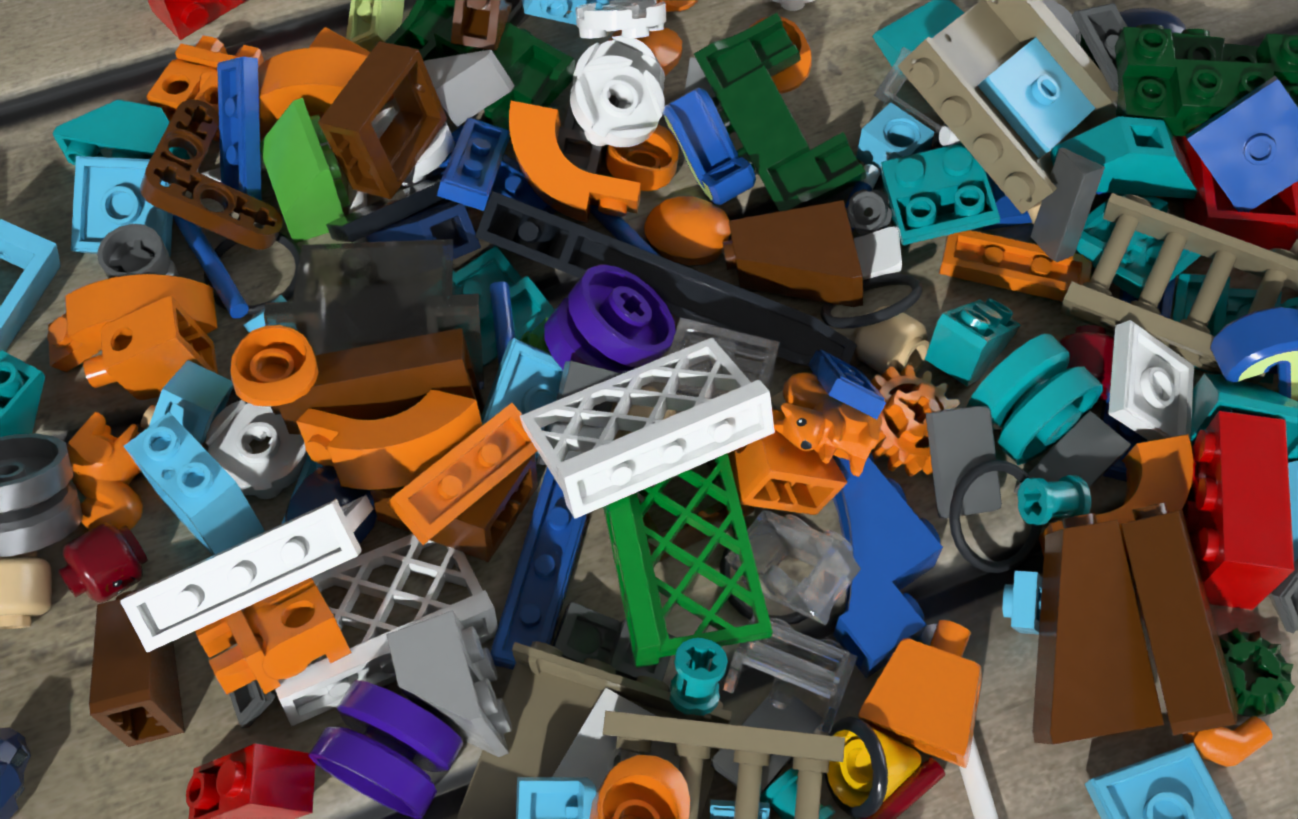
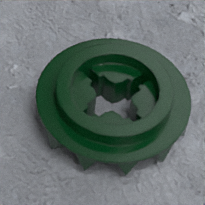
M1238 628L1218 636L1239 707L1238 714L1246 717H1263L1276 712L1284 706L1296 686L1291 683V672L1294 664L1287 663L1280 653L1281 644H1271L1261 637L1260 631L1252 633L1240 632ZM1249 656H1252V661L1255 662L1254 671L1261 674L1262 677L1255 679L1245 689L1247 683L1244 680L1245 671L1236 667V665L1243 664Z

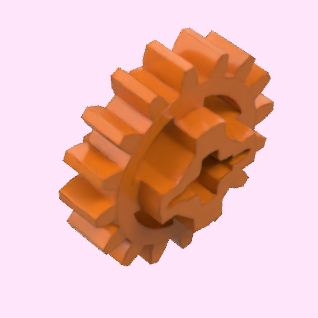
M907 365L900 373L893 366L889 367L881 376L877 374L870 382L881 393L886 402L879 415L883 420L879 439L872 451V456L875 460L884 454L889 458L888 470L893 472L903 464L907 475L913 477L920 470H923L926 475L933 473L930 447L925 448L927 445L929 446L926 413L956 408L960 405L958 399L947 400L944 393L947 391L948 385L945 382L935 387L931 384V372L927 370L918 378L915 376V371L911 365Z

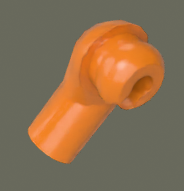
M1256 716L1250 717L1234 730L1219 727L1183 734L1185 744L1193 742L1201 758L1226 767L1238 765L1272 739L1270 728L1263 720Z

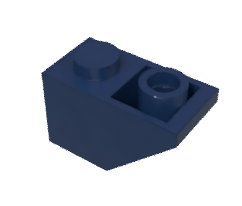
M448 199L365 236L383 279L437 267L481 248L478 238L475 237L476 233L465 205Z

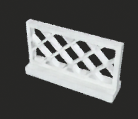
M712 337L520 415L525 432L562 489L566 506L574 518H578L775 433L770 391L760 380L750 382ZM710 359L714 364L711 372L688 370L690 366ZM654 381L667 383L662 393L640 390L642 386ZM680 385L703 387L698 397L676 394ZM716 389L730 391L711 399ZM605 401L618 403L613 413L592 410L595 405ZM632 405L654 407L649 418L627 415ZM668 409L682 411L663 419ZM557 421L569 423L563 434L542 431L540 429ZM583 425L604 428L599 439L577 436ZM618 430L632 431L630 434L613 440ZM568 451L583 452L580 455L563 461Z
M367 495L341 507L337 499L128 594L120 602L146 651H152L357 557L362 549L353 532L371 513L373 507Z
M411 534L312 577L320 593L322 590L334 585L349 589L339 609L331 607L329 609L340 630L345 624L365 630L367 633L361 644L350 648L352 653L330 663L328 658H326V654L311 661L306 669L298 675L288 679H278L281 686L275 690L291 726L337 707L355 680L370 682L380 687L396 681L397 678L386 636L388 633L453 610L465 629L472 626L475 628L480 643L496 636L498 624L494 606L486 590H482L464 552L447 547L448 552L441 566L419 561L417 559L422 549L436 542L429 540L426 544L422 545L415 535ZM454 563H455V565H456L458 571L451 570L452 567H453V565H454ZM386 564L400 568L390 588L367 581L372 570ZM410 572L435 578L425 598L401 591ZM445 581L467 587L471 595L452 605L436 601ZM360 593L384 599L374 619L350 613ZM395 603L419 609L414 621L397 627L385 623Z

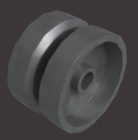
M34 433L0 437V557L16 556L37 551L59 542L75 531L83 519L76 485L70 482L73 477V471L66 442L55 436Z

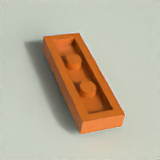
M967 230L947 235L939 274L1063 302L1072 281L1083 285L1084 282H1090L1092 262L1082 254L1077 253L1074 256L1056 262L1050 259L1037 244Z
M510 403L387 502L422 545L426 544L537 452L522 426L520 419L522 413L513 403Z

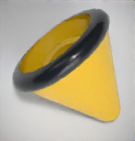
M842 718L828 732L829 736L845 737L843 762L829 761V772L824 773L825 779L834 801L844 812L852 817L868 818L876 813L882 803L920 767L921 756L915 749L870 727L859 718Z

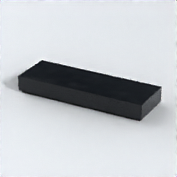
M445 171L395 193L392 199L383 198L326 224L332 240L352 243L446 200L437 196Z

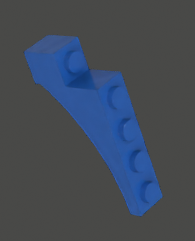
M871 452L859 477L851 473L849 460L833 455V459L847 480V484L833 497L844 541L847 576L844 614L838 618L833 636L866 679L887 665L899 643L904 638L919 642L927 626L923 621V611L908 593L902 594L900 590L934 568L943 549L935 527L927 519L919 518L907 504L905 493L900 485L892 478L886 479L874 464Z

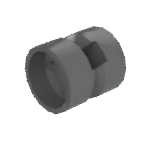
M129 224L120 226L108 233L100 242L97 251L98 262L108 279L138 274L181 277L174 262L169 258V253L161 237L154 229L146 225Z

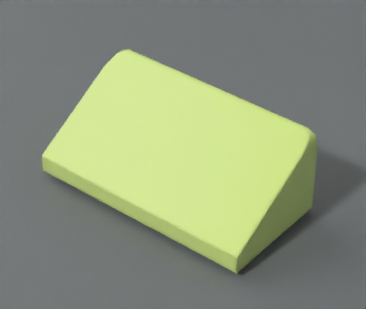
M351 0L346 39L371 52L379 41L385 42L402 24L405 0Z

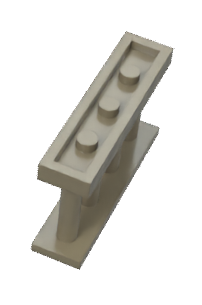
M1112 193L1103 219L1116 223L1090 282H1084L1083 285L1071 282L1064 297L1060 313L1089 325L1103 327L1112 334H1115V325L1131 320L1194 366L1214 374H1222L1210 349L1215 336L1209 334L1210 330L1207 328V325L1232 268L1235 267L1263 278L1248 311V314L1255 311L1273 308L1283 286L1294 290L1298 289V256L1290 251L1279 248L1267 250L1152 208L1147 200L1139 196L1126 194L1122 197ZM1137 231L1162 240L1164 243L1138 301H1132L1130 304L1112 297L1109 287L1132 236ZM1183 249L1213 259L1187 320L1183 319L1177 322L1161 316V312L1157 307ZM1266 373L1241 381L1258 384Z
M606 710L602 734L617 737L616 749H621L620 762L636 755H645V752L651 753L652 741L675 743L674 755L680 756L679 771L687 782L690 796L689 819H698L703 760L710 759L711 748L734 750L733 762L739 763L734 819H758L763 766H769L770 754L794 757L793 769H798L794 819H819L822 772H829V761L843 762L845 737Z

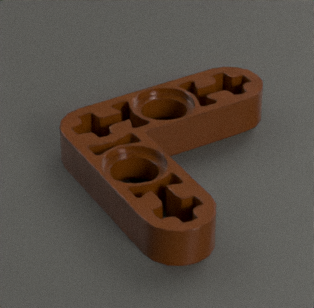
M199 100L183 101L175 111L146 167L140 185L142 196L147 202L157 208L249 248L263 250L271 247L282 228L283 220L280 213L274 207L261 200L198 173L219 127V115L212 106ZM192 121L200 124L196 134L187 131ZM169 148H183L193 158H178L170 152ZM161 182H167L170 185L169 187H165L161 185ZM187 191L192 193L190 198L185 197ZM205 198L213 199L223 206L224 211H211L205 208L200 200ZM234 212L239 214L238 219L232 217ZM254 222L261 224L263 226L262 229L254 226Z

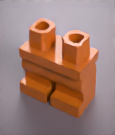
M205 35L202 36L195 46L181 43L175 51L177 59L172 60L146 96L150 106L162 108L169 122L178 106L186 100L205 102L212 106L219 115L218 62L239 57L258 58L259 67L264 62L262 52L259 48L243 45L235 56L228 55L222 42L217 38ZM192 121L187 131L196 134L200 124ZM219 127L213 139L214 141L220 142Z
M312 577L195 630L209 658L238 644L209 660L210 666L226 695L254 680L258 681L264 694H267L281 686L278 679H288L298 675L306 669L311 661L326 654L329 662L333 663L352 653Z

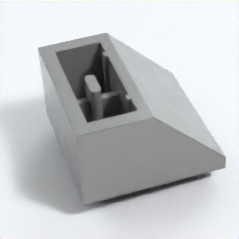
M452 610L386 634L398 686L411 702L447 724L462 740L497 757L509 754L504 734L512 731L510 717L502 698L496 699L490 683L498 679L496 667L488 648L482 649L479 637L473 626L465 629Z

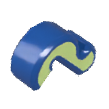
M697 87L664 106V119L671 133L677 139L694 178L713 204L722 205L754 186L756 177L751 164L743 157H738V153L713 100L704 89Z
M1273 307L1255 311L1230 322L1215 335L1210 349L1226 381L1235 383L1266 372L1278 374V393L1298 402V309Z

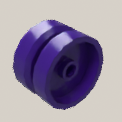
M602 264L588 268L575 284L568 297L562 300L544 325L545 342L551 356L562 370L564 369L565 361H574L623 374L660 359L671 347L676 337L674 319L665 302L653 288L628 271L619 267Z
M355 680L337 707L342 720L351 729L340 726L326 727L308 756L324 771L364 796L403 815L416 819L423 818L437 793L430 776L423 770L430 772L448 771L461 750L463 741L447 724L410 700L370 682Z

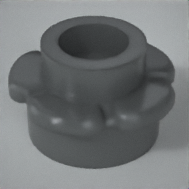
M863 189L855 192L850 197L849 205L846 208L850 227H855L858 234L863 236L878 231L880 228H886L892 218V210L888 208V197L879 190L868 192ZM867 208L873 210V214L870 217H866L864 214Z

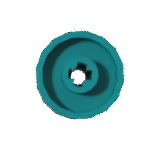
M1051 334L1039 335L1013 351L980 383L967 406H989L993 431L1002 429L998 438V445L1016 465L1026 464L1057 443L1089 412L1103 392V385L1085 367L1066 369L1070 359L1069 351Z

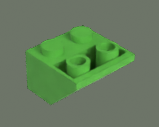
M303 98L293 100L260 142V152L290 236L295 243L329 233L326 224L343 217L342 208L351 206L342 180L333 181L342 177L333 150L329 148L328 144L320 145L328 142L318 123L320 116L319 114L309 116Z

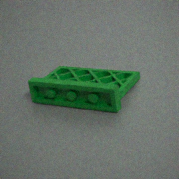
M728 453L715 458L716 467L707 479L690 469L677 475L699 489L686 508L661 493L672 477L657 483L653 488L648 487L638 491L639 494L646 497L641 505L636 492L603 506L636 668L658 665L659 658L676 655L677 648L683 642L693 638L712 640L722 647L771 638L773 630ZM718 478H720L722 489L714 484ZM707 494L727 506L729 515L719 529L694 514V511ZM653 503L678 517L665 537L644 526L643 517ZM686 523L712 538L698 558L672 543ZM731 526L734 538L726 534V532ZM648 542L657 547L652 555L650 554ZM719 543L739 555L741 566L732 579L705 564ZM664 553L669 554L690 568L676 589L655 577L654 567ZM698 573L724 589L710 611L683 594ZM743 576L745 578L747 589L743 588L738 584L743 578ZM659 593L669 598L663 608ZM732 594L752 607L756 624L734 627L718 617L717 614ZM676 604L703 620L693 635L669 639L665 619ZM710 625L717 629V631L706 632Z

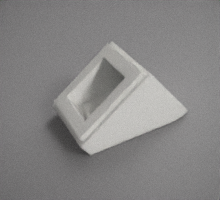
M897 226L887 227L854 239L863 280L901 273L902 257Z

